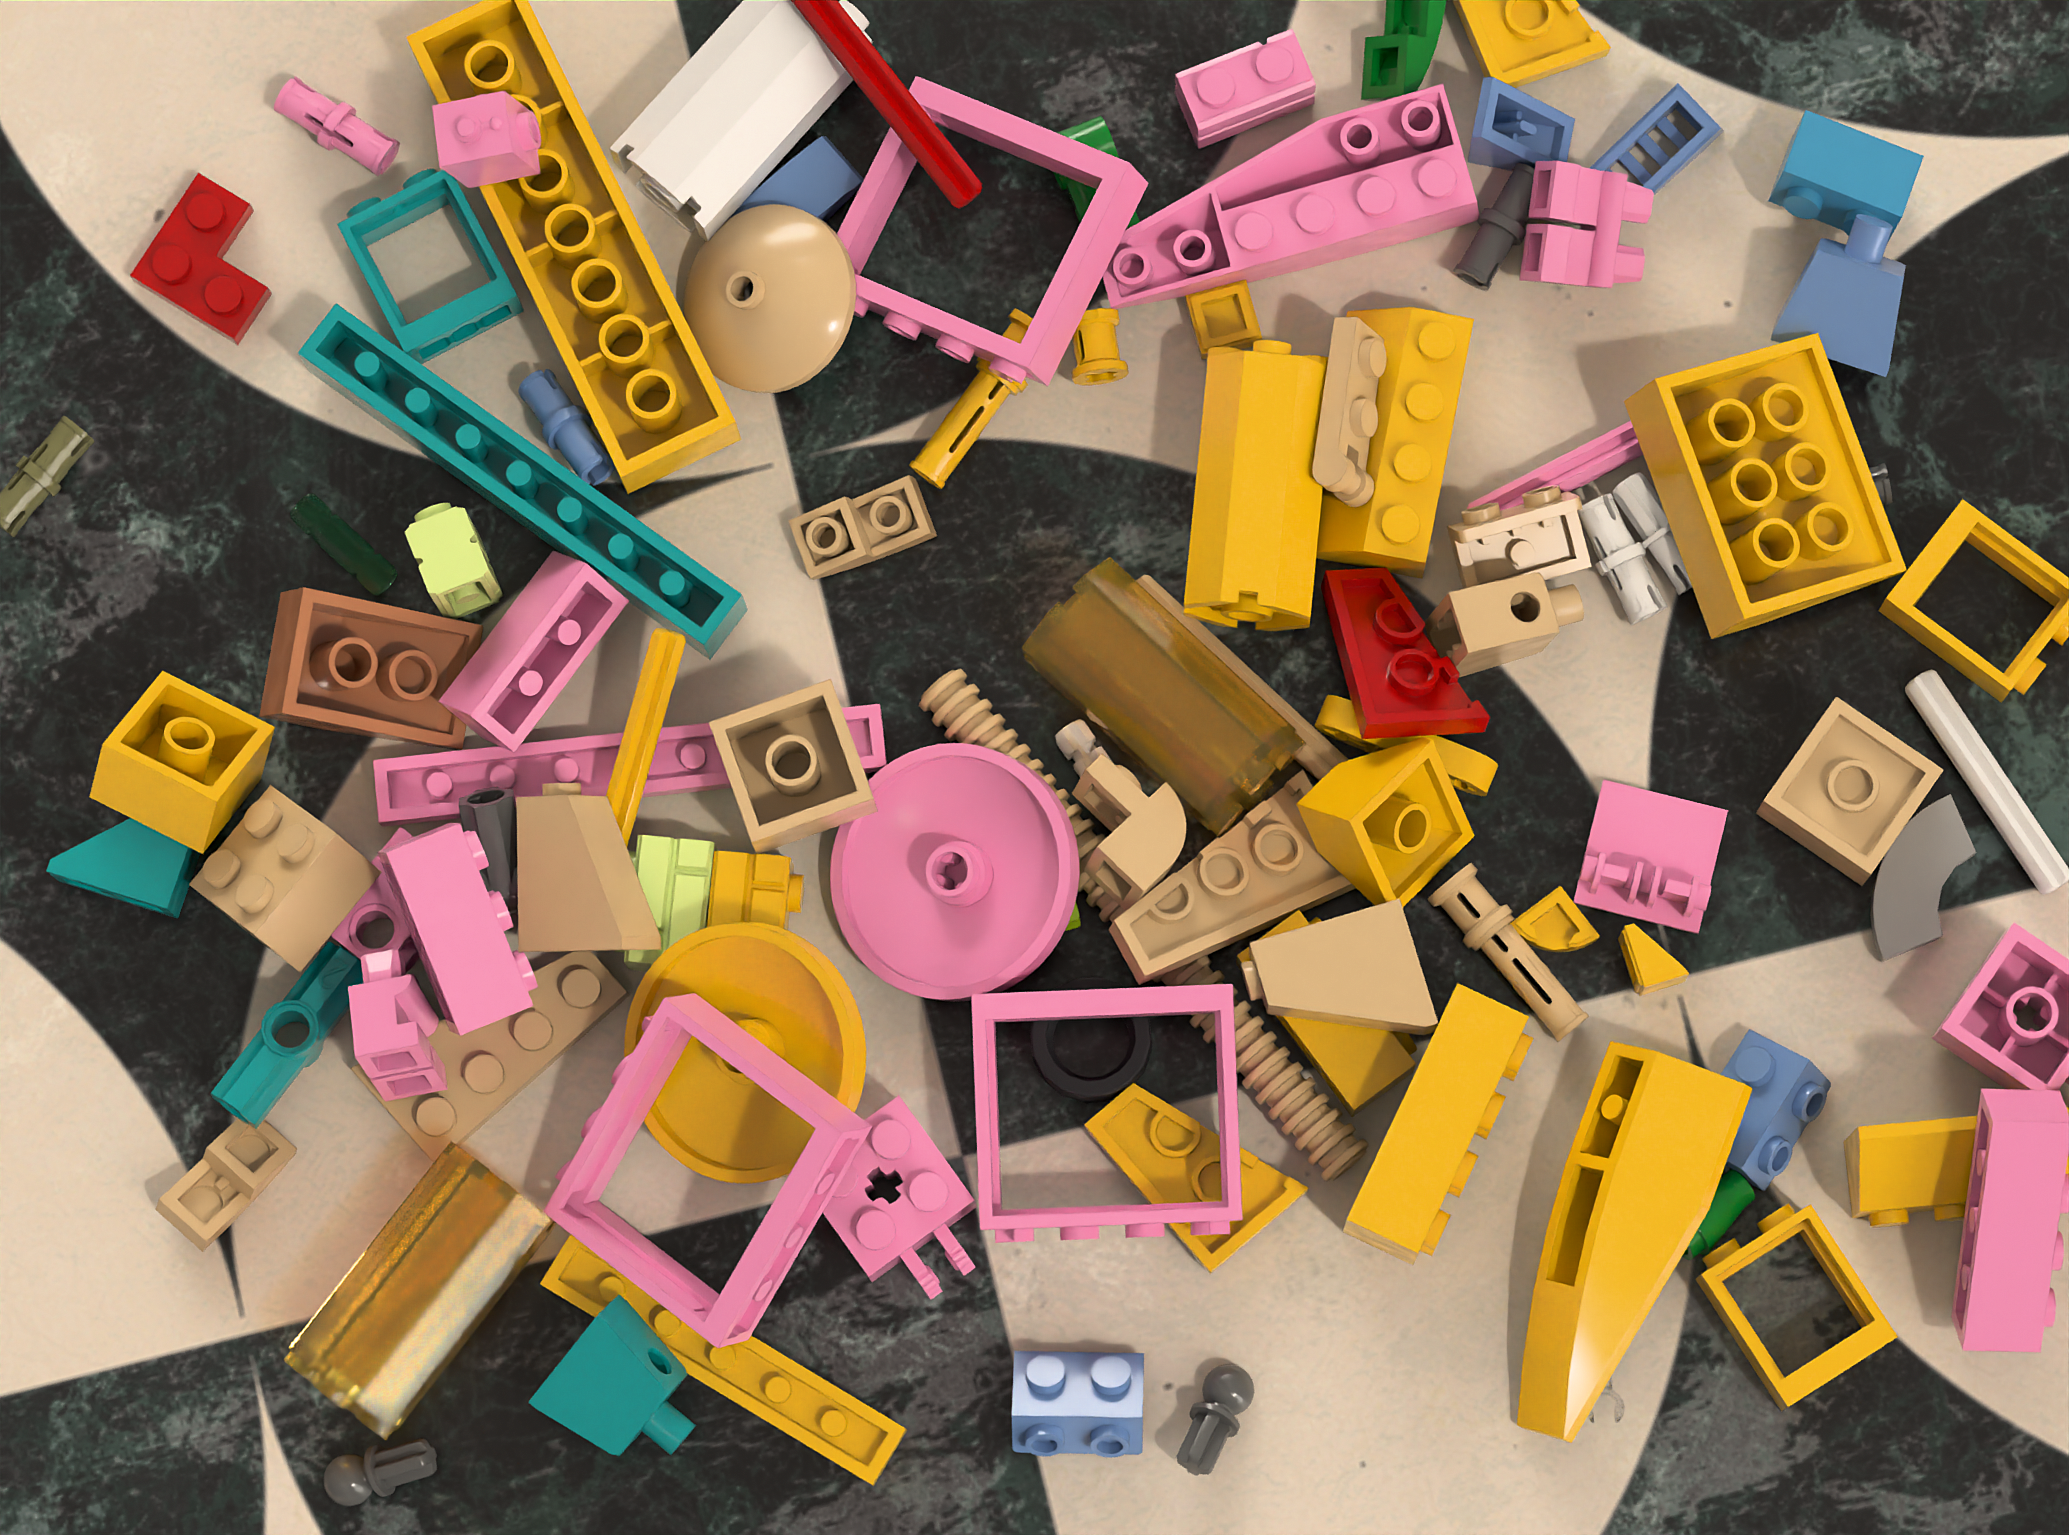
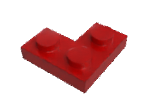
M200 173L196 175L130 274V277L136 284L236 345H239L272 295L267 286L222 260L254 212V209L250 203Z

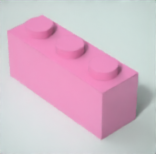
M552 551L440 698L439 702L481 738L515 753L629 600L587 563Z

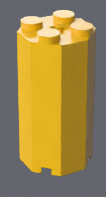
M1275 340L1255 341L1253 343V351H1243L1231 347H1212L1208 349L1184 596V616L1217 626L1237 628L1238 620L1256 622L1255 630L1280 631L1309 628L1323 486L1316 482L1313 477V461L1329 357L1291 355L1292 346L1290 344Z

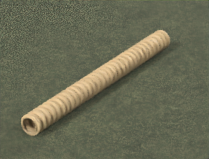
M958 669L944 674L923 693L919 703L920 708L924 712L931 710L934 713L932 722L937 727L944 725L947 728L944 736L950 742L957 740L959 743L982 746L1009 755L1034 770L1048 783L1064 806L1073 826L1079 854L1078 892L1085 890L1089 894L1086 902L1091 907L1096 905L1100 907L1099 917L1102 921L1107 922L1111 920L1113 923L1125 910L1084 871L1095 849L1106 837L1103 834L1096 836L1093 832L1095 824L1092 820L1086 819L1083 821L1080 817L1082 813L1080 806L1077 803L1070 806L1067 802L1070 796L1064 788L1057 790L1054 787L1057 781L1051 773L1044 775L1041 772L1044 764L1038 758L1031 760L1028 757L1031 749L1025 743L1021 745L1016 743L1018 734L1014 729H1004L1005 719L1002 715H992L990 710L993 705L988 699L980 701L977 697L980 692L975 684L967 685L964 682L967 677L966 673L962 669ZM1205 955L1153 980L1156 983L1163 981L1166 987L1223 984L1222 981L1225 976L1220 970L1213 972L1209 968L1212 960ZM1233 986L1237 1073L1241 1072L1245 1077L1242 1081L1243 1086L1247 1090L1253 1087L1258 1092L1255 1100L1260 1105L1267 1103L1271 1107L1268 1115L1273 1120L1280 1118L1283 1121L1284 1125L1281 1130L1284 1134L1289 1135L1293 1133L1298 1139L1294 1143L1295 1147L1299 1151L1306 1148L1311 1154L1307 1161L1312 1166L1319 1164L1324 1169L1320 1176L1326 1182L1330 1179L1334 1181L1367 1153L1366 1149L1369 1144L1364 1138L1357 1141L1352 1135L1356 1131L1355 1127L1351 1123L1344 1125L1339 1120L1343 1113L1338 1108L1331 1110L1326 1103L1330 1098L1324 1092L1319 1095L1315 1092L1313 1088L1316 1082L1313 1078H1303L1300 1074L1303 1070L1299 1062L1291 1064L1287 1059L1290 1055L1289 1050L1285 1046L1279 1049L1274 1044L1277 1036L1272 1031L1265 1033L1261 1029L1264 1021L1259 1016L1252 1018L1249 1015L1248 1011L1251 1006L1247 1001L1240 1003L1237 1001L1235 996L1238 991ZM1191 1014L1193 1017L1190 1020V1024L1194 1028L1201 1026L1206 1031L1203 1039L1208 1044L1213 1041L1216 1043L1215 1014Z

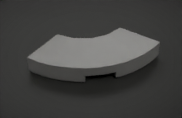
M1951 794L1935 801L1913 817L1902 829L1880 864L1873 885L1870 911L1872 934L1880 962L1936 941L1943 936L1938 915L1942 886L1956 867L1976 854V850Z

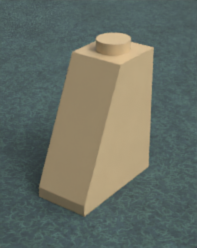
M581 783L542 784V796L516 797L518 952L661 950L660 933L608 797L581 795Z
M1400 899L1249 943L1251 960L1240 963L1251 1001L1263 998L1267 1014L1417 1035L1435 1032L1438 1025Z

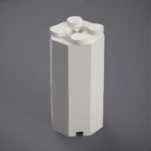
M743 0L609 149L614 163L624 174L632 165L642 174L640 181L635 186L650 201L684 229L692 232L697 227L699 237L709 241L853 81V78L791 0ZM840 0L841 6L872 44L871 38L864 31L869 25L867 18L850 2Z

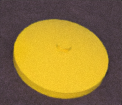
M737 922L715 925L690 933L675 942L657 958L644 975L636 990L627 1017L624 1057L634 1052L644 1034L642 1030L644 1018L655 1015L664 998L696 993L855 1113L860 1101L866 1072V1043L862 1019L849 986L840 972L818 948L791 931L764 923ZM693 1035L644 1119V1123L659 1144L683 1165L706 1177L739 1184L760 1183L789 1176L816 1129Z

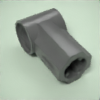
M499 787L476 790L468 796L459 798V813L463 832L468 830L470 832L475 831L481 842L489 867L479 870L487 892L493 890L495 893L499 891L509 914H517V806L513 789H501Z

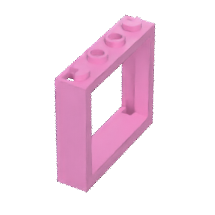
M916 76L909 92L935 124L937 123L1093 187L1097 191L1021 344L860 276L917 162V159L890 127L837 233L848 251L855 274L856 301L853 315L863 318L868 309L884 316L882 324L901 336L916 340L921 332L938 339L935 347L957 360L969 363L972 356L975 355L990 361L991 364L988 369L1011 383L1016 381L1022 384L1024 378L1027 377L1048 386L1149 183L1127 161Z
M1233 984L971 994L980 1230H995V1243L1034 1241V1228L1060 1227V1240L1099 1239V1226L1125 1225L1126 1238L1165 1236L1164 1223L1189 1222L1191 1235L1230 1234L1229 1221L1243 1220ZM1215 1014L1222 1201L1002 1210L995 1022Z
M696 993L667 997L662 1000L655 1015L644 1018L642 1023L644 1034L634 1052L626 1056L615 1069L611 1079L614 1087L604 1105L594 1111L585 1122L581 1131V1136L584 1140L574 1158L568 1161L556 1174L555 1178L560 1183L543 1213L716 1348H721L749 1340L872 1126ZM692 1035L816 1128L720 1295L598 1201Z

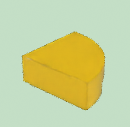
M1561 886L1510 923L1527 944L1550 952L1578 950L1592 944L1600 937Z

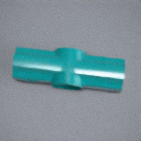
M328 941L283 1001L274 1004L267 1010L262 1020L261 1029L211 1092L212 1098L243 1123L257 1129L303 1068L309 1067L319 1058L323 1050L324 1041L350 1009L348 987L364 984L362 965L359 959L341 946ZM300 1022L310 1029L306 1041L300 1046L285 1048L276 1042L278 1031L288 1023Z

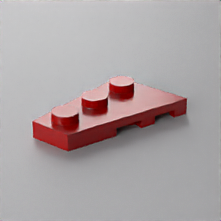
M1387 567L1326 570L1321 583V589L1361 739L1485 732L1490 719L1489 714L1479 700L1471 702L1457 682L1460 676L1459 671L1448 656L1443 658L1439 656L1423 632L1426 625Z

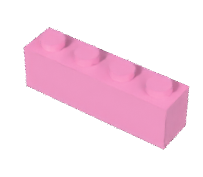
M1981 1089L1951 1315L1963 1351L2041 1352L2044 1327H2052L2054 1324L2056 1300L2054 1290L2050 1288L2052 1270H2061L2063 1264L2062 1233L2058 1231L2060 1213L2067 1214L2069 1212V1174H2066L2069 1156V1113L2061 1092L2058 1090Z

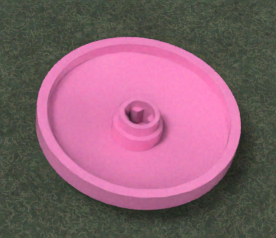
M963 743L936 744L911 751L893 760L868 780L878 812L839 825L835 837L830 864V889L836 918L844 937L858 958L875 975L895 988L912 995L941 1001H970L971 994L1000 993L1016 985L1037 969L1051 954L1061 939L1075 906L1079 884V854L1073 826L1064 806L1048 783L1034 770L1019 760L990 748Z

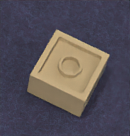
M1835 697L1765 797L1756 814L1863 886L1937 781L1943 769L1853 707Z

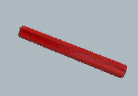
M791 0L951 204L959 209L974 200L983 188L980 180L837 0Z

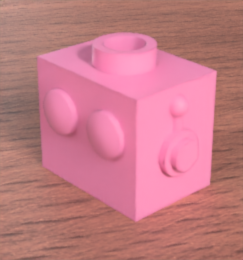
M506 91L481 94L471 98L432 106L439 167L466 187L473 188L541 174L537 150L541 146V133L537 118L532 111L528 110Z

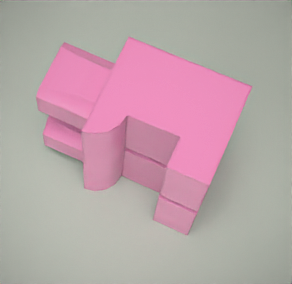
M1536 161L1528 218L1579 225L1580 229L1552 224H1527L1519 280L1594 288H1612L1613 283L1640 282L1643 276L1645 261L1644 249L1618 245L1621 221L1633 223L1648 222L1652 211L1653 190L1627 182L1628 174L1595 170L1562 161Z
M393 949L362 956L361 965L364 984L348 987L355 1058L367 1076L371 1078V1082L385 1102L447 1090L445 1065L427 1038L435 1032L439 1017L420 989L415 975L406 974L404 958L400 951Z

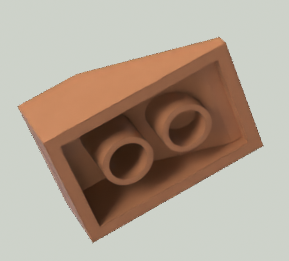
M305 587L281 592L259 717L322 730L462 750L466 724L444 707L439 700L479 649L483 625Z

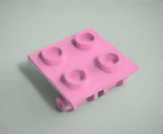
M1603 780L1573 902L1699 934L1703 913L1706 911L1712 887L1710 884L1728 810Z

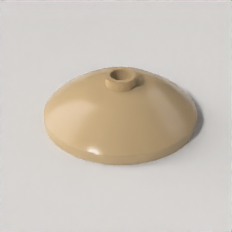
M762 205L747 209L729 218L711 239L705 241L690 268L684 292V318L712 374L731 386L755 393H776L789 390L817 375L828 365L842 346L853 319L856 301V281L850 256L842 240L827 223L809 212L792 206ZM752 281V295L747 300H744L745 288Z

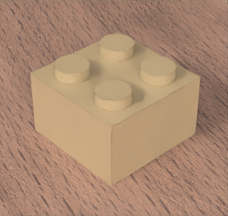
M831 679L709 722L756 854L767 852L878 812Z
M270 785L258 801L249 807L244 818L218 850L208 857L203 868L189 885L237 925L301 973L382 872L336 832Z

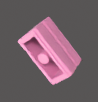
M1293 29L1267 38V44L1265 45L1256 42L1175 74V94L1198 149L1311 106L1315 101L1316 84Z

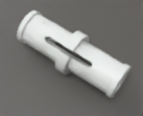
M1606 494L1582 506L1583 509L1577 512L1584 531H1586L1599 559L1596 567L1601 576L1607 575L1622 603L1630 625L1641 622L1666 609L1668 606L1658 587H1656L1642 558L1646 555V551L1641 542H1634L1620 516L1612 494Z

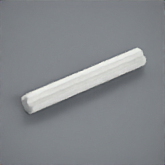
M1932 669L1916 676L1905 687L1907 696L2038 891L2044 895L2049 894L2067 883L2069 880L2068 866L1940 676Z

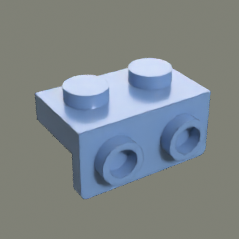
M1749 1029L1720 1074L1753 1088L1725 1165L1738 1171L1753 1186L1764 1191L1768 1188L1773 1178L1781 1174L1787 1167L1792 1156L1793 1146L1807 1124L1815 1120L1823 1110L1831 1082L1811 1060Z
M1014 1351L1012 1394L1013 1451L1032 1453L1044 1457L1053 1456L1058 1453L1096 1454L1107 1458L1119 1457L1124 1454H1141L1143 1452L1144 1353Z

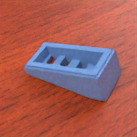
M1677 83L1603 154L1590 169L1613 172L1610 168L1620 160L1643 184L1642 187L1653 190L1655 195L1724 131ZM1675 109L1698 132L1690 141L1667 119ZM1657 126L1680 149L1672 158L1648 135ZM1638 143L1662 167L1653 176L1629 152Z

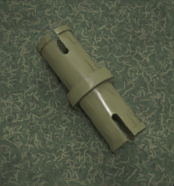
M62 416L48 437L36 448L29 458L21 457L15 465L19 470L0 492V528L13 538L49 494L52 497L58 494L62 489L59 485L60 481L75 462L95 442L92 437L66 416Z

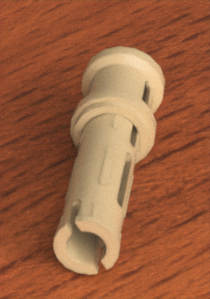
M1471 862L1438 888L1427 900L1433 907L1441 905L1465 934L1462 942L1468 949L1472 947L1475 952L1480 948L1483 950L1515 991L1554 1034L1556 1041L1559 1042L1585 1021L1589 1015L1578 1006L1546 964L1540 960L1510 924L1514 920V917L1511 915L1513 911L1507 904L1498 905L1475 877L1477 868ZM1461 893L1467 898V900H1468V901L1473 905V907L1478 911V913L1480 914V917H1479V918L1472 912V910H1471V909L1467 906V904L1462 900V898H1461V896H1460ZM1496 935H1498L1500 939L1508 947L1507 952L1494 938ZM1516 958L1547 993L1552 1003H1549L1518 967L1515 963Z

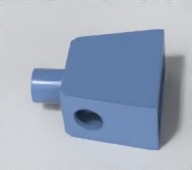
M1858 214L1855 217L1846 245L1821 238L1777 316L1771 340L1783 343L1818 333L1828 359L1886 377L1890 366L1906 267L1901 262L1883 257L1893 226L1881 219Z

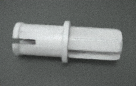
M1639 472L1629 476L1612 491L1613 497L1643 539L1641 543L1645 550L1649 548L1675 586L1678 595H1681L1692 588L1660 498L1644 474Z

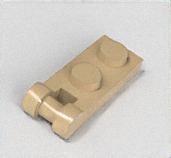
M1358 317L1334 318L1313 461V477L1316 482L1328 491L1333 492L1347 506L1359 507L1367 503L1374 492V481L1366 473L1370 437L1375 434L1378 425V412L1375 405L1378 381L1385 371L1387 357L1384 339Z

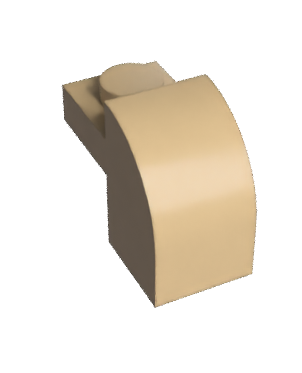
M1102 753L1085 769L1072 794L1112 832L1097 846L1084 871L1126 911L1165 879L1183 848L1186 837V818L1178 796L1167 782L1148 797L1142 792L1141 785L1132 772L1121 765H1114Z

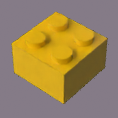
M162 671L102 744L89 797L203 854L261 780L275 727Z

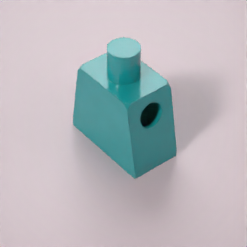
M620 1295L613 1299L596 1316L528 1402L537 1410L611 1455L620 1456L641 1432L645 1433L669 1455H672L696 1426L667 1401L686 1378L687 1372L685 1367L633 1307Z

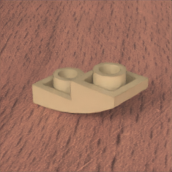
M910 475L854 499L844 496L788 521L809 578L812 580L870 563L937 536L916 478Z

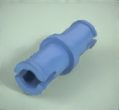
M546 369L544 373L542 370H537L527 376L520 384L518 393L542 424V435L549 447L560 450L577 476L586 483L590 484L591 482L595 486L605 481L613 473L615 466L610 455L591 430L592 420L583 407L572 403L550 369Z

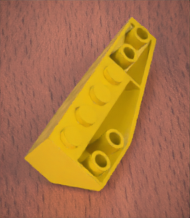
M1610 1041L1566 1160L1547 1225L1533 1289L1523 1353L1517 1426L1559 1440L1573 1442L1708 1213L1753 1088L1658 1051Z

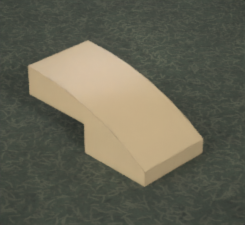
M237 1119L207 1146L203 1159L159 1198L155 1210L203 1252L274 1180L294 1157L297 1148L265 1120L255 1129Z

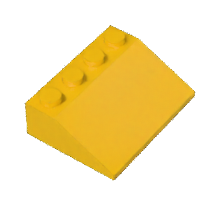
M1818 333L1655 378L1624 401L1711 639L1778 619L1899 575L1907 570Z

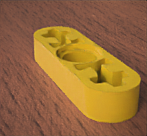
M1326 696L1314 725L1322 733L1368 753L1377 752L1422 737L1432 739L1453 787L1478 796L1487 795L1498 768V764L1491 758L1437 735L1361 739L1352 701L1339 696Z

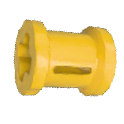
M1097 308L1085 311L1072 337L1077 367L1071 373L1075 384H1106L1120 380L1128 375V364L1126 361L1120 360L1115 327L1120 324L1118 310Z

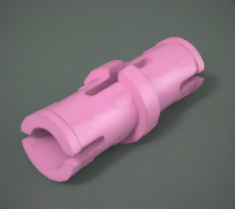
M298 77L291 78L276 98L274 110L277 113L287 116L318 136V144L328 151L337 148L370 169L376 176L383 174L397 155L400 146L397 140L389 138L356 117V109L346 102H341L337 105L304 84Z

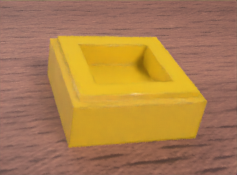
M1246 279L1185 295V302L1201 360L1208 357V349L1212 347L1244 349L1252 347L1255 341L1262 340Z

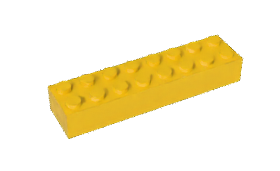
M483 0L407 36L410 48L437 104L471 98L481 94L506 91L528 110L532 111L537 118L541 133V146L537 149L541 174L478 186L627 493L638 490L742 440L736 421L529 1Z

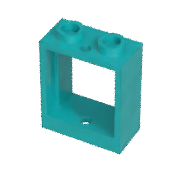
M427 169L413 175L404 182L402 186L404 190L382 201L380 198L374 197L360 202L348 211L347 219L337 224L403 351L420 364L524 312L510 280L458 182L443 169L439 172L436 169ZM450 204L491 282L407 325L367 246Z

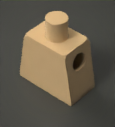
M1534 572L1449 592L1425 620V628L1429 641L1441 658L1448 656L1459 671V677L1542 652L1559 634V627L1580 622L1584 619V608L1580 593L1574 584L1547 590L1544 577L1540 572Z

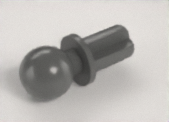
M1225 1364L1211 1370L1206 1376L1202 1387L1205 1402L1193 1404L1189 1412L1192 1424L1177 1454V1462L1193 1475H1208L1212 1472L1227 1438L1233 1437L1238 1433L1240 1423L1235 1415L1245 1411L1253 1400V1381L1250 1375L1239 1366Z
M420 1438L387 1449L380 1445L370 1446L367 1448L364 1458L354 1454L341 1455L332 1460L327 1466L323 1477L324 1489L331 1500L343 1506L361 1504L368 1499L373 1490L381 1497L389 1496L394 1493L398 1485L433 1475L437 1470V1453L434 1446H430L426 1439Z

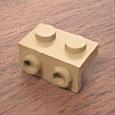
M1551 485L1522 494L1524 501L1522 505L1500 511L1499 504L1495 502L1462 511L1463 522L1449 525L1447 530L1463 589L1534 572H1540L1544 580L1592 567L1577 512L1583 509L1580 496L1568 491L1561 493L1559 485Z

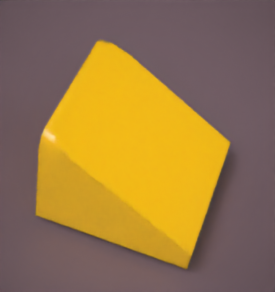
M1634 923L1624 926L1618 941L1635 993H1639V996L1685 982L1689 972Z

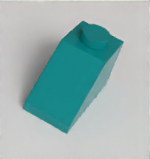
M130 818L50 859L46 872L59 882L179 918L200 853Z

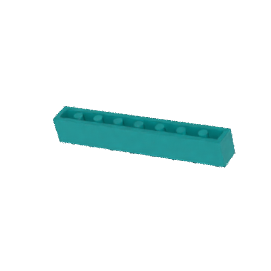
M335 303L299 350L298 355L310 373L560 553L587 563L627 598L631 604L666 629L685 636L686 643L709 660H711L747 612L746 603L740 592L337 303Z

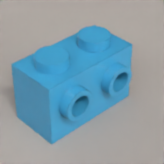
M1805 110L1790 140L1768 201L1784 207L1790 214L1796 217L1815 219L1841 229L1848 236L1850 235L1856 215L1872 216L1886 221L1893 226L1889 237L1890 240L1903 216L1924 156Z

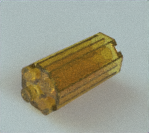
M1109 557L1080 578L1072 587L1076 593L1064 605L1058 601L1048 611L1023 645V657L1160 786L1167 782L1178 796L1182 806L1204 827L1212 830L1219 836L1239 817L1244 807L1251 811L1262 801L1275 785L1269 777L1276 767L1280 771L1286 768L1307 743L1297 734V730Z
M450 1141L290 1345L289 1349L291 1351L283 1361L312 1382V1385L343 1409L347 1408L356 1415L355 1417L380 1437L387 1440L394 1430L397 1431L558 1224L517 1190L493 1174L482 1163Z

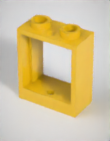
M1962 499L1892 589L1878 611L2002 703L2012 688L2024 695L2047 664L2037 658V656L2051 638L2062 646L2069 637V578ZM1964 541H1967L2054 606V609L2004 673L1914 607Z
M1790 1203L1757 1223L1763 1235L1741 1248L1737 1240L1733 1238L1702 1258L1708 1270L1700 1274L1696 1279L1781 1411L1898 1337L1811 1204L1796 1213ZM1800 1233L1862 1329L1787 1377H1784L1728 1292L1723 1281Z

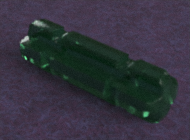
M308 493L301 498L290 512L293 522L307 535L313 533L315 542L351 575L357 573L356 578L373 595L378 596L386 591L398 575L394 566L380 553L374 555L375 550L337 514L331 516L329 507L315 494Z

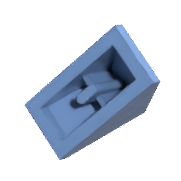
M1484 77L1467 163L1512 171L1516 163L1526 164L1535 169L1536 161L1567 162L1575 118L1495 77Z

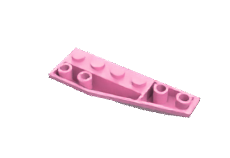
M1436 85L1322 118L1125 230L1102 276L1111 308L1120 309L1174 299L1245 279L1249 283L1300 271L1476 222L1479 218L1478 204L1444 85Z

